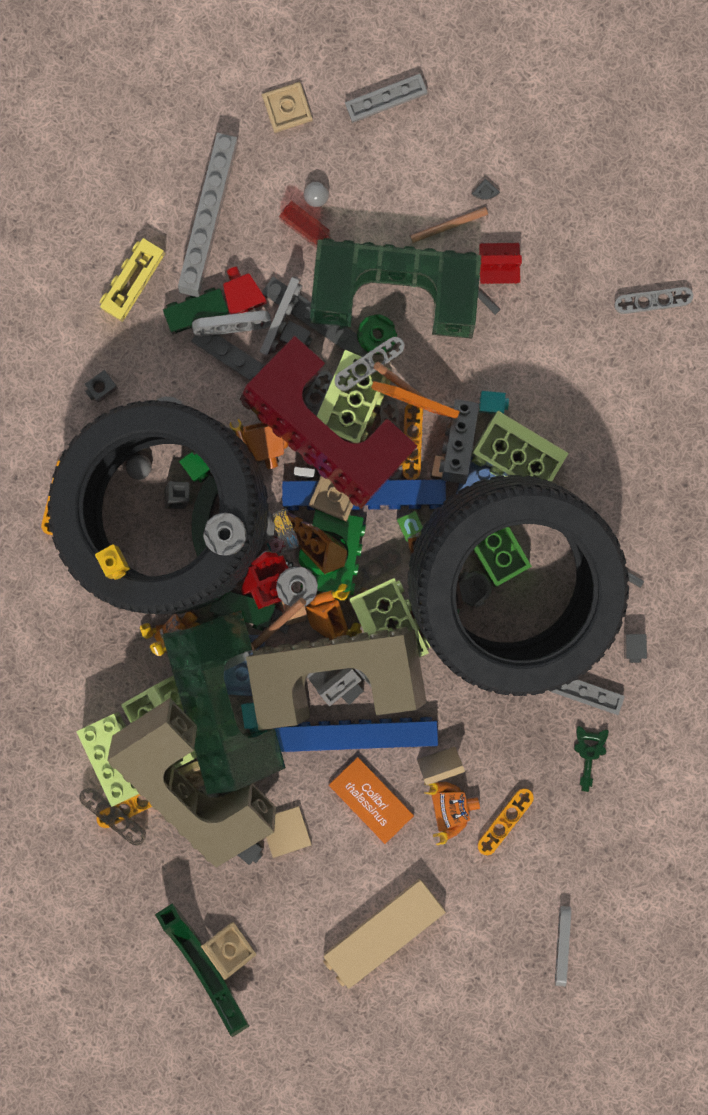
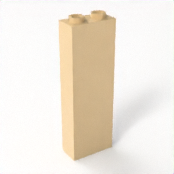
M419 878L326 951L323 962L330 971L333 969L337 973L336 979L341 986L344 987L346 985L350 989L444 915L446 911Z

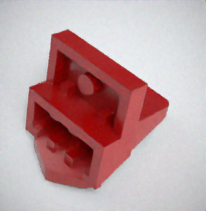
M263 551L253 560L248 568L249 570L245 576L241 591L243 595L252 593L258 610L282 601L278 597L276 585L280 574L288 568L283 555L278 556L276 552Z

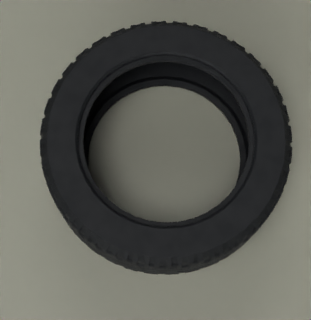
M145 400L144 402L137 401L127 403V406L121 405L113 408L109 413L105 412L96 417L94 422H89L80 430L81 433L79 435H75L68 444V449H65L60 457V463L56 466L52 476L54 479L53 483H50L48 495L50 496V501H48L50 519L48 521L50 532L53 533L52 539L55 548L59 550L58 555L64 566L69 568L68 572L76 581L80 582L84 589L89 593H93L96 598L127 611L145 614H180L198 610L208 606L210 603L216 602L224 594H228L233 590L239 581L243 580L251 563L257 557L258 551L262 549L265 540L263 537L267 532L269 503H267V488L264 485V477L261 469L258 467V462L246 444L232 430L203 412L184 404L170 401ZM161 444H176L189 447L202 458L214 477L219 494V514H233L244 523L247 535L243 547L237 553L226 556L216 554L206 546L202 553L190 564L169 574L147 576L129 567L130 569L125 572L126 574L119 579L114 580V578L106 577L95 554L111 546L103 526L102 505L106 488L113 474L130 456L148 447ZM227 528L220 531V538L222 540L229 539L230 530Z
M522 475L490 477V480L483 479L477 481L472 486H466L457 491L458 494L455 496L451 495L443 502L441 507H438L431 514V519L426 521L422 527L421 535L417 537L413 546L414 552L411 553L409 561L410 570L408 571L407 584L409 585L408 594L411 609L421 632L436 655L453 673L462 677L469 684L477 685L478 688L488 692L494 691L496 694L508 696L509 694L513 696L543 694L548 690L551 692L562 688L564 684L568 685L577 680L581 674H586L587 671L593 668L592 665L595 662L598 663L604 657V652L610 649L612 643H614L615 636L619 634L623 624L622 619L626 615L628 606L626 601L629 599V585L627 584L629 582L628 568L625 567L627 562L623 550L620 549L621 545L616 535L612 532L611 527L593 508L575 494L546 479L542 480L539 477L528 475L522 477ZM536 524L558 530L566 537L572 549L576 565L574 592L567 608L559 619L542 633L517 642L490 641L467 630L462 625L457 612L456 586L462 566L473 549L486 537L510 526Z

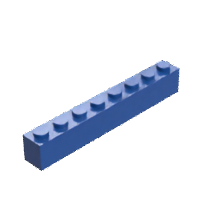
M388 480L365 506H368V510H381L380 506H389V510H400L401 506H409V509L417 510L421 509V506L429 505V509H437L446 500V481ZM282 481L283 507H287V511H299V507H307V510L315 511L314 508L309 506V503L319 481ZM353 505L352 510H360V507Z
M411 717L400 718V722H392V718L379 719L380 723H371V719H360L359 723L351 724V720H339V724H331L330 721H318V725H310V722L306 721L298 724V726L273 728L274 752L438 746L437 721L432 720V717H420V721H412Z

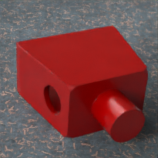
M237 266L226 271L230 281L224 283L223 287L230 315L246 313L267 304L264 295L249 273L241 276Z

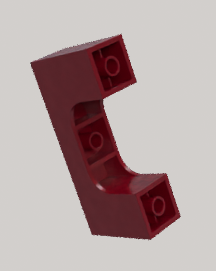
M294 336L246 385L239 400L246 409L252 410L257 415L260 422L271 427L277 437H282L293 451L300 453L307 464L313 465L323 478L329 479L337 491L344 493L349 497L353 505L359 506L362 509L406 462L418 445L388 419L367 440L361 443L346 442L306 407L302 398V393L317 379L325 362Z

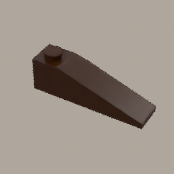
M280 510L279 516L282 513V516L288 520L286 522L289 523L284 528L285 534L295 540V544L324 574L345 566L347 550L335 538L288 511Z

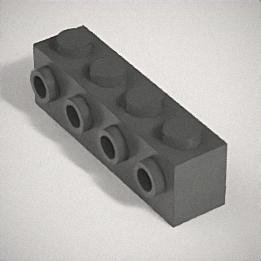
M455 399L454 406H450V408L460 412L456 419L451 418V424L446 425L445 436H448V442L443 443L442 454L446 455L445 460L440 462L439 472H442L443 481L466 484L479 403Z

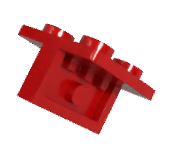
M481 243L479 245L480 284L520 283L522 255H520L519 243Z

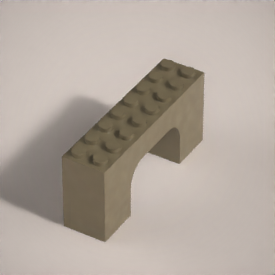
M400 627L389 633L388 630H379L369 636L368 632H364L350 638L348 635L338 636L330 641L329 638H322L311 643L307 640L297 642L294 645H290V643L280 644L274 648L264 646L258 650H253V654L246 657L258 730L294 726L310 718L305 691V681L309 673L346 668L360 670L370 681L376 715L413 711L427 703L415 629L408 630L407 627Z
M169 698L112 736L107 761L112 768L122 774L126 782H130L136 788L139 795L144 796L151 806L158 810L164 816V819L171 823L178 833L191 843L194 849H197L204 856L207 862H211L217 868L274 833L276 806L251 780L223 797L205 796L172 765L194 751L197 725Z

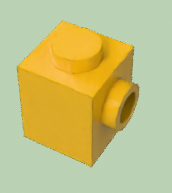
M114 544L95 554L105 576L110 579H119L130 569L120 548Z

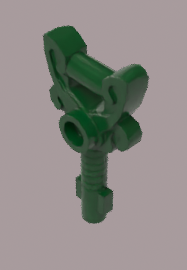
M580 726L576 727L579 743L575 744L574 750L585 759L583 777H580L579 784L582 786L581 791L589 792L590 787H592L593 778H591L593 760L598 759L599 755L606 754V748L603 745L608 737L609 730L607 729L595 733L587 732ZM584 739L598 741V743L589 746L584 743Z

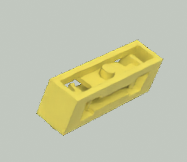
M144 238L141 242H136L132 249L133 255L130 259L127 258L121 267L123 271L119 276L116 275L110 285L112 286L109 293H105L100 300V308L121 322L126 318L165 255L162 249ZM140 261L145 267L127 293L128 298L125 299L124 296L118 293L123 291L138 267L137 262Z

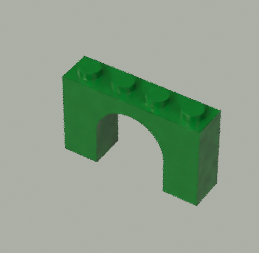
M315 509L312 525L339 539L347 550V561L344 567L330 574H313L318 585L316 594L331 590L335 592L340 584H346L347 587L343 592L350 591L349 595H353L355 583H352L353 575L357 576L359 564L355 563L356 556H361L363 545L359 543L360 536L365 535L366 524H363L364 518L349 515L347 522Z

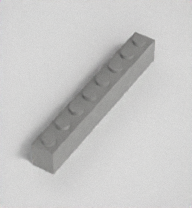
M221 133L216 135L178 284L179 293L195 297L200 296L237 150V137Z

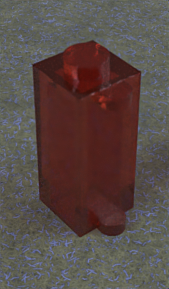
M293 201L286 205L279 216L281 222L317 249L320 246L325 247L331 239L329 237L330 230Z

